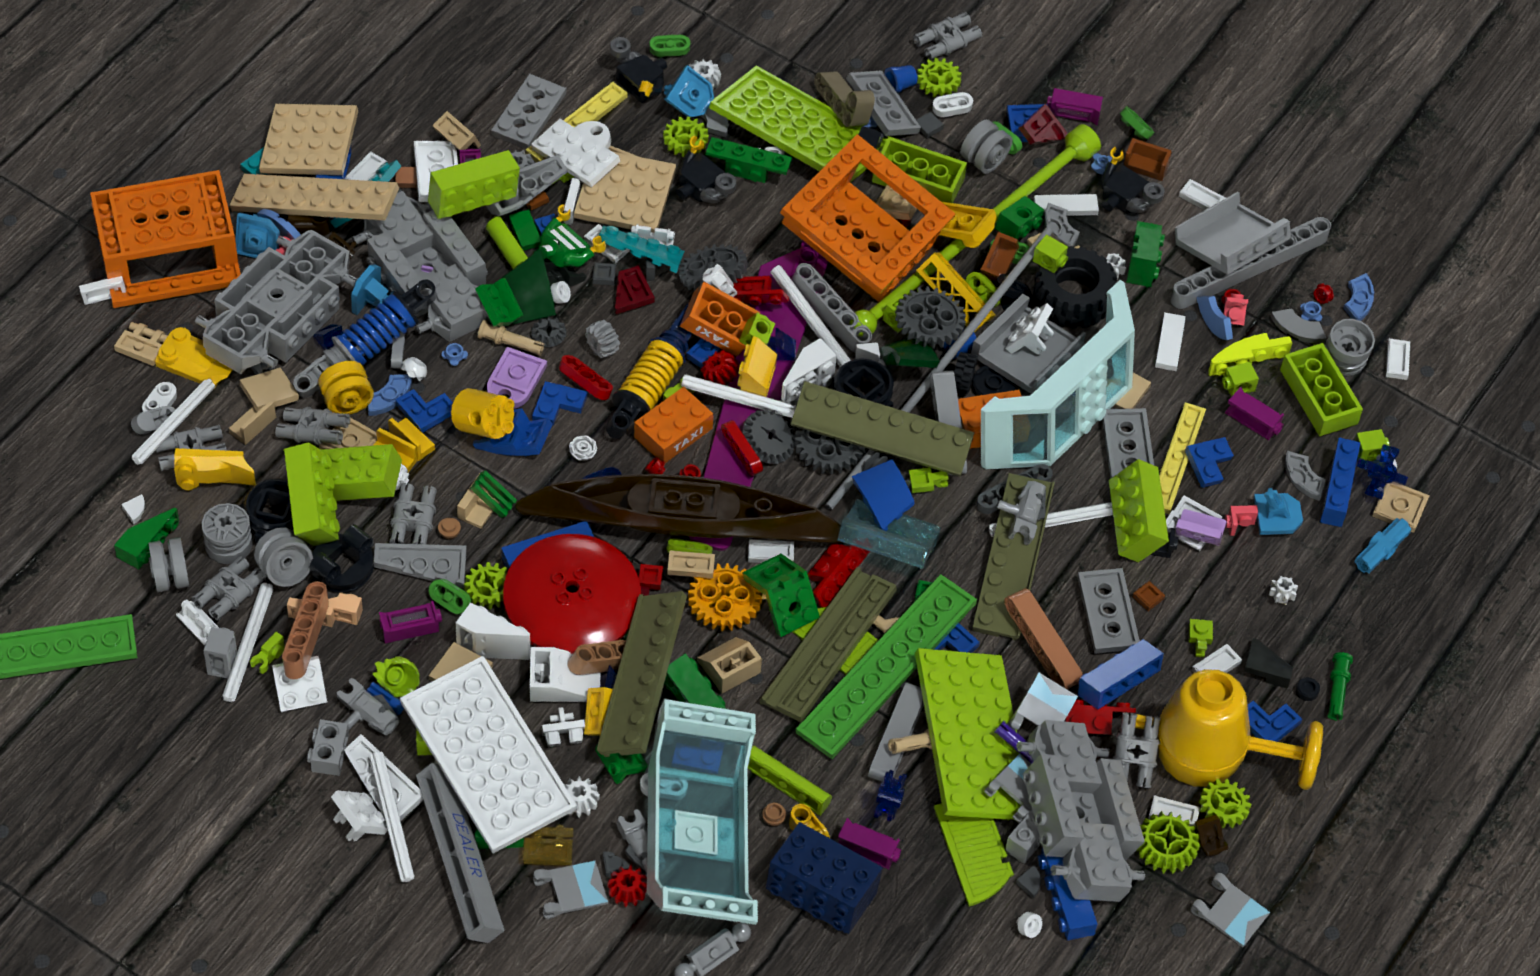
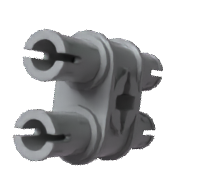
M964 12L956 17H946L937 24L929 25L925 31L913 35V39L918 47L932 40L937 43L924 49L925 56L929 60H933L940 55H950L951 52L959 48H965L969 42L981 38L982 31L977 25L966 31H960L959 28L971 23L969 14L967 15V12Z
M286 407L283 412L284 421L298 422V424L286 425L279 423L277 424L278 427H276L275 434L277 438L294 439L297 443L311 442L316 445L322 443L340 445L343 440L342 430H330L328 428L330 426L348 428V425H350V415L334 413L329 409L320 410L311 409V407L295 409Z
M220 425L203 429L195 427V429L183 432L175 431L173 435L169 436L156 449V453L175 448L190 449L189 445L192 449L225 451L227 449L225 443L208 447L203 445V442L223 438ZM174 454L158 457L161 471L174 468Z
M406 483L400 485L398 500L393 505L394 514L390 521L392 533L389 543L396 544L398 539V544H404L406 531H415L412 544H419V542L420 544H427L428 533L433 529V515L436 513L434 501L437 490L431 486L429 493V486H424L421 502L412 501L414 486L408 483L406 491Z
M239 556L228 567L220 568L219 572L212 579H208L204 584V588L194 595L191 601L201 609L212 598L219 599L220 601L208 610L210 616L219 621L229 610L237 609L245 598L253 595L254 588L266 579V575L262 570L260 571V568H255L245 579L240 578L238 575L249 567V563L245 558L243 559L242 556Z
M1123 712L1121 730L1116 735L1117 745L1113 759L1121 760L1127 781L1130 764L1137 763L1139 770L1136 786L1143 787L1145 778V788H1151L1153 768L1157 765L1158 745H1160L1158 731L1161 718L1154 716L1153 726H1151L1153 718L1152 716H1146L1144 736L1136 737L1134 732L1137 714L1131 713L1128 723L1129 714ZM1136 745H1139L1140 749L1144 751L1134 755L1133 751L1129 749H1134Z

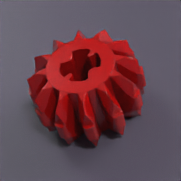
M724 350L720 353L715 351L713 356H708L709 359L702 362L704 367L701 368L704 380L726 386L728 382L732 383V378L738 376L736 372L739 370L735 357Z
M631 865L628 867V870H624L620 866L618 872H612L611 879L608 881V888L610 889L609 896L615 897L616 904L623 901L626 908L628 903L631 902L636 907L638 900L644 901L645 893H647V876L641 875L642 871L640 868L633 871Z

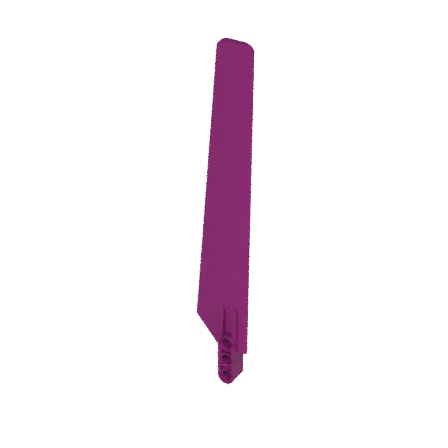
M803 241L799 249L761 265L758 276H770L772 278L771 290L782 289L771 274L774 267L782 266L791 279L798 265L807 263L813 266L823 277L828 260ZM790 299L789 302H782L779 305L771 303H761V305L750 304V307L756 309L760 314L765 315L775 323L767 346L777 354V361L767 397L778 401L781 400L782 384L792 368L807 325L806 320ZM745 349L735 358L739 368L741 362H744ZM738 370L736 372L738 376L732 378V383L729 382L728 386L741 390V387L737 386L740 376ZM724 399L703 478L751 487L754 476L749 475L725 439L721 425L733 420L742 432L745 420L752 413L758 410L763 411L762 409ZM689 536L690 541L708 544L713 550L725 551L730 547L733 536L729 538Z

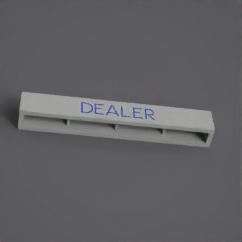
M431 763L418 773L416 777L465 932L469 940L489 943L505 931L465 807L440 766Z

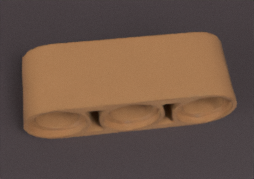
M626 640L578 646L567 662L569 670L577 675L618 670Z

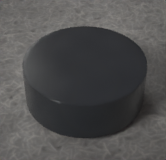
M1309 677L1299 680L1296 687V694L1304 701L1315 700L1320 692L1319 683Z

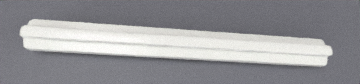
M782 266L774 267L771 271L772 276L788 295L791 302L817 337L821 338L837 355L836 362L839 367L851 361Z
M684 375L681 382L682 387L762 410L767 409L769 412L775 411L776 414L793 418L796 405L690 375Z
M211 379L204 380L132 455V460L135 464H143L212 392L215 384Z
M1112 502L1048 513L1045 527L1113 515ZM997 523L989 525L991 537H994Z
M262 583L223 692L224 701L234 702L273 592L271 584Z
M376 751L370 755V761L399 877L402 882H410L414 879V873L383 752Z

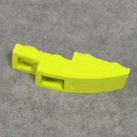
M1267 333L1237 341L1223 349L1211 360L1208 374L1209 376L1224 375L1226 368L1246 362H1251L1252 364L1254 361L1261 362L1266 359L1284 358L1285 354L1290 353L1292 346L1291 338L1288 336L1269 340Z

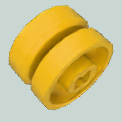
M356 361L336 363L323 371L318 379V385L324 396L326 406L334 413L349 415L357 413L367 407L374 397V391L368 381L366 371L362 364Z

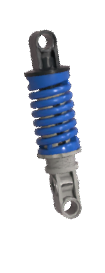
M427 279L421 280L402 296L392 291L382 303L377 304L376 309L372 308L369 314L365 313L363 315V319L360 318L356 321V324H351L350 330L345 329L342 335L332 337L334 346L329 350H324L322 357L316 359L294 378L293 385L299 396L308 398L320 389L318 379L321 373L328 367L343 361H356L363 366L367 362L364 356L372 359L374 355L371 351L375 354L380 353L378 345L385 349L387 347L385 341L388 344L393 343L391 335L398 339L400 337L398 330L405 334L407 328L417 326L419 321L416 315L436 300L437 293L434 283ZM425 288L432 290L428 296H423L420 292ZM301 382H309L310 386L307 389L299 388Z

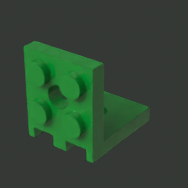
M783 554L772 557L742 572L744 580L766 596L776 633L780 637L820 618L807 571ZM796 601V608L793 611H789L790 604Z

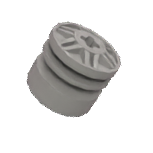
M1343 319L1336 322L1331 328L1325 347L1342 375L1353 376L1360 373L1365 367L1374 347L1375 338L1369 326L1362 321Z
M225 503L210 508L204 514L202 531L205 550L208 556L217 563L231 564L239 556H242L243 559L246 558L253 546L250 521L246 511L238 505Z

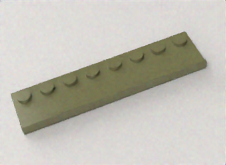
M804 381L790 423L791 426L959 477L962 475L974 436L972 431Z
M1009 473L1002 501L1013 505L1018 504L1020 501L1018 496L1027 482H1039L1046 486L1044 519L1037 520V529L1033 541L1029 545H1024V536L1021 533H1016L1013 539L1008 538L1015 515L1000 509L972 631L996 637L1002 635L1017 641L1020 638L1021 631L1007 611L1004 599L1024 588L1031 590L1055 482L1053 481L1052 483Z
M857 567L763 694L760 704H764L802 723L897 591L896 585L874 574L870 576Z
M683 591L647 596L640 594L638 596L597 746V751L605 757H609L613 753H620L621 755L646 753L687 598Z

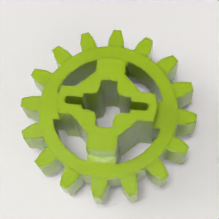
M935 58L934 62L928 59L927 64L922 63L921 68L918 69L917 83L920 84V90L926 89L925 94L931 92L933 97L937 94H940V96H944V94L949 95L952 94V91L957 92L958 87H960L962 73L958 72V66L953 67L952 61L946 63L945 58L942 61H938Z
M687 116L686 120H683L682 117H679V121L672 119L671 125L666 124V130L663 132L664 145H668V151L674 150V155L682 153V157H685L687 151L692 148L690 138L692 136H699L695 146L702 139L704 141L703 149H706L709 137L708 128H704V123L698 124L697 118L691 121L690 116Z
M487 562L486 567L478 564V570L470 569V575L465 577L464 589L469 594L473 604L479 602L480 606L488 605L489 610L492 609L494 604L498 608L501 607L504 581L507 574L506 567L499 569V563L492 567L490 562Z
M1216 779L1215 784L1209 782L1201 793L1199 804L1202 806L1200 812H1207L1205 818L1217 815L1220 818L1221 828H1224L1226 824L1234 828L1236 823L1241 825L1243 820L1248 817L1251 803L1248 802L1250 796L1243 795L1245 788L1238 789L1237 782L1231 785L1228 779L1224 783Z

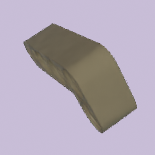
M837 71L821 72L815 75L814 84L817 91L846 127L866 126L869 123L875 103V97L871 90L853 91Z

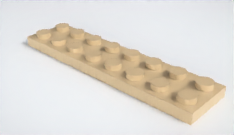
M244 174L229 206L232 211L258 213L261 209H268L278 214L386 220L399 186L397 182Z

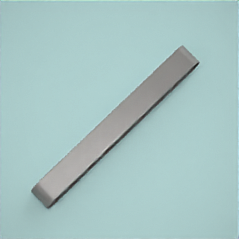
M1317 217L1291 229V238L1228 275L1211 266L1178 281L1173 287L1171 304L1178 309L1187 308L1198 303L1197 297L1213 296L1324 244L1328 239L1331 229L1330 221L1324 217Z

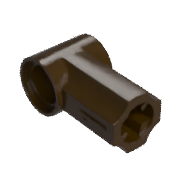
M288 215V222L299 233L313 230L322 236H326L331 232L330 217Z

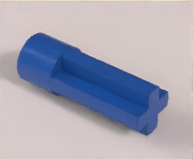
M372 682L366 690L372 696L382 694L396 715H399L404 710L400 700L385 691L378 684Z

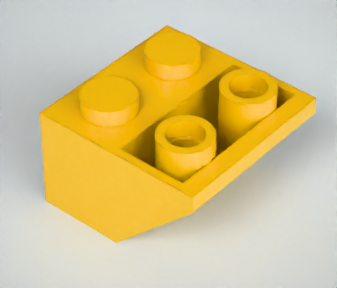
M753 336L751 344H747L745 348V359L740 364V376L737 386L741 387L743 391L767 397L776 368L777 354L758 337Z

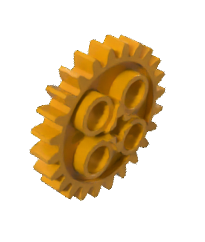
M718 563L717 568L713 572V578L694 577V583H690V590H688V606H691L692 614L697 613V621L704 618V626L712 623L713 630L719 625L721 631H724L725 626H728L733 631L734 625L741 629L742 622L750 624V617L756 618V611H760V604H762V596L759 590L744 580L742 572L746 571L745 568L738 571V565H735L733 569H730L729 563H726L725 568H721Z

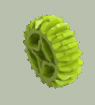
M1161 811L1158 817L1152 814L1150 819L1145 818L1142 825H1140L1145 842L1136 850L1140 851L1139 859L1146 858L1145 865L1153 864V870H1156L1158 867L1162 868L1163 874L1167 869H1170L1173 874L1176 872V868L1182 871L1185 869V865L1189 867L1192 861L1196 859L1197 851L1200 847L1198 842L1199 834L1195 833V826H1189V819L1182 821L1181 814L1177 818L1173 817L1172 811L1168 816H1165Z

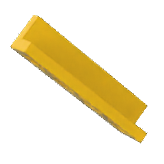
M940 252L933 253L916 270L933 290L938 288V293L940 294L942 293L940 280H948L951 283V293H946L945 296L954 295L952 301H955V296H962L965 299V309L963 312L966 314V327L970 324L969 312L978 313L985 305V302ZM933 263L937 268V277H929L924 269ZM992 310L981 322V324L977 327L974 333L977 330H979L986 322L991 321L996 316Z

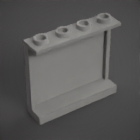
M1236 192L1176 226V245L1228 275L1291 238L1290 221L1283 218L1274 223L1240 204V193Z
M1022 294L974 340L971 354L976 355L977 360L1033 394L1086 344L1084 342L1086 333L1083 331L1076 338L1047 319L1046 323L1054 334L1052 337L1049 336L1047 340L1038 336L1046 346L1045 351L1041 350L1038 355L1024 346L1011 354L1005 349L1010 341L1008 337L1016 330L1017 321L1023 315L1028 316L1032 311L1028 307L1030 298Z

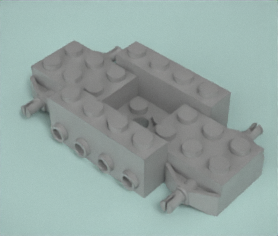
M401 191L397 193L386 220L364 219L363 233L352 237V241H355L357 244L365 240L367 241L368 265L376 264L381 267V283L386 284L389 294L395 291L402 296L424 279L432 281L435 285L436 300L416 315V317H419L428 312L427 321L416 326L419 334L431 329L445 340L451 342L480 328L483 320L491 323L475 290L478 286L486 284V275H488L486 263L451 216L438 219L429 202L421 204ZM423 265L431 266L433 270L427 273L423 272L421 267ZM425 288L420 292V294L423 296H428L431 294L432 290L429 288Z
M313 230L306 231L291 241L283 236L278 237L276 243L286 248L285 256L268 247L257 256L250 266L245 267L237 279H233L229 286L216 296L214 301L216 317L214 319L207 320L201 315L196 317L195 323L205 328L203 347L206 354L239 374L261 362L275 368L278 360L268 355V353L287 362L339 310V286L336 284L345 281L353 287L355 286L357 278L351 276L348 272L350 252ZM272 295H282V297L280 298L272 297Z
M1045 720L1031 732L1028 738L1029 742L1019 741L1017 743V750L1029 752L1034 761L1024 771L1023 781L1026 784L1029 802L1032 806L1035 824L1039 831L1040 842L1045 856L1063 857V866L1052 865L1051 874L1063 875L1075 899L1120 902L1132 888V880L1143 881L1145 878L1143 870H1132L1126 862L1145 841L1121 760L1101 758L1096 763V757L1108 758L1109 749L1097 748L1088 737L1085 723Z

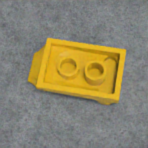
M942 202L956 215L940 232L939 235L961 239L964 246L976 248L995 227L997 216L994 209Z
M183 327L175 328L169 333L159 348L155 360L156 367L199 384L204 380L211 379L215 384V388L221 380L228 378L232 371L231 368L208 356L203 347V340L191 336L190 331Z
M175 448L174 471L176 482L184 490L197 488L199 483L256 485L254 470L245 461L244 451Z

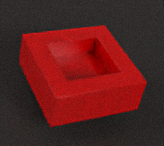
M640 564V586L650 587L649 589L660 590L663 566Z

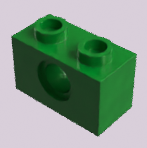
M1024 196L1000 212L995 229L1017 240L1021 237L1024 238L1031 230L1037 229L1041 225L1044 209Z

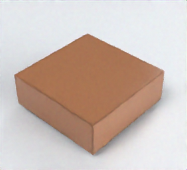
M401 167L396 172V182L399 188H417L415 167Z

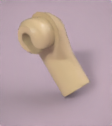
M879 615L873 622V625L886 633L900 617L885 620Z

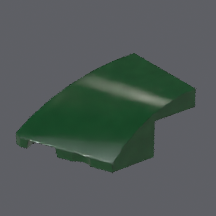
M538 249L525 261L519 263L515 269L501 277L506 278L523 313L521 318L513 322L514 324L556 315L541 250Z
M905 338L882 346L879 349L886 365L937 368L940 362L928 343L926 347H923V342L921 341L916 345L914 338L910 340Z

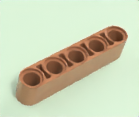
M312 582L306 587L284 648L282 660L285 675L289 679H299L305 675L326 616L329 600L327 587L322 582Z
M1024 588L1007 596L1004 599L1007 611L1051 680L1067 690L1078 685L1083 675L1081 669L1030 590Z

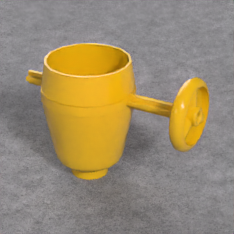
M1212 669L1195 672L1180 685L1163 709L1158 731L1160 742L1158 754L1165 770L1178 781L1196 787H1207L1209 782L1215 784L1216 779L1223 783L1236 772L1244 760L1247 750L1300 760L1298 784L1304 790L1312 787L1321 757L1323 725L1318 721H1313L1309 724L1303 747L1251 737L1246 692L1241 683L1232 675ZM1137 714L1135 728L1145 729L1146 716Z

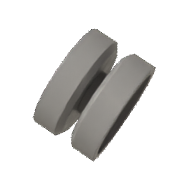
M983 120L965 138L960 155L969 163H974V166L981 172L988 174L994 171L1006 158L1011 149L1013 138L1005 131L999 130L997 125L990 120Z
M275 528L267 532L259 539L254 553L256 564L275 585L281 587L293 586L301 582L309 574L310 563L313 559L309 547L301 538L294 535L293 530L288 528Z
M181 537L168 540L169 554H164L161 541L149 542L151 555L149 563L152 578H155L157 592L170 589V575H173L175 586L178 589L189 587Z

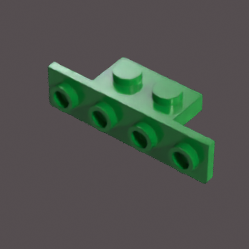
M714 137L711 138L706 150V155L726 160L725 173L761 183H766L768 171L787 175L792 161L790 156Z

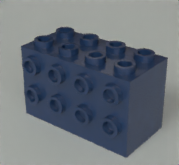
M799 822L770 862L766 889L773 895L780 896L789 901L793 906L811 913L816 919H822L831 924L836 930L849 934L876 896L883 867Z

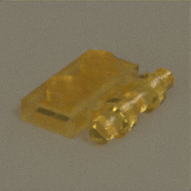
M564 825L542 827L527 835L534 836V838H524L523 864L572 865L573 840L563 839V837H573V828H566ZM542 836L556 837V839H542Z

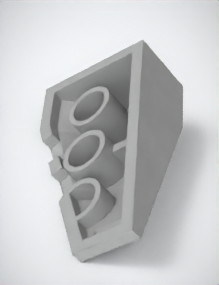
M559 155L521 168L516 197L488 205L487 208L491 214L498 216L520 209L566 174L568 169Z

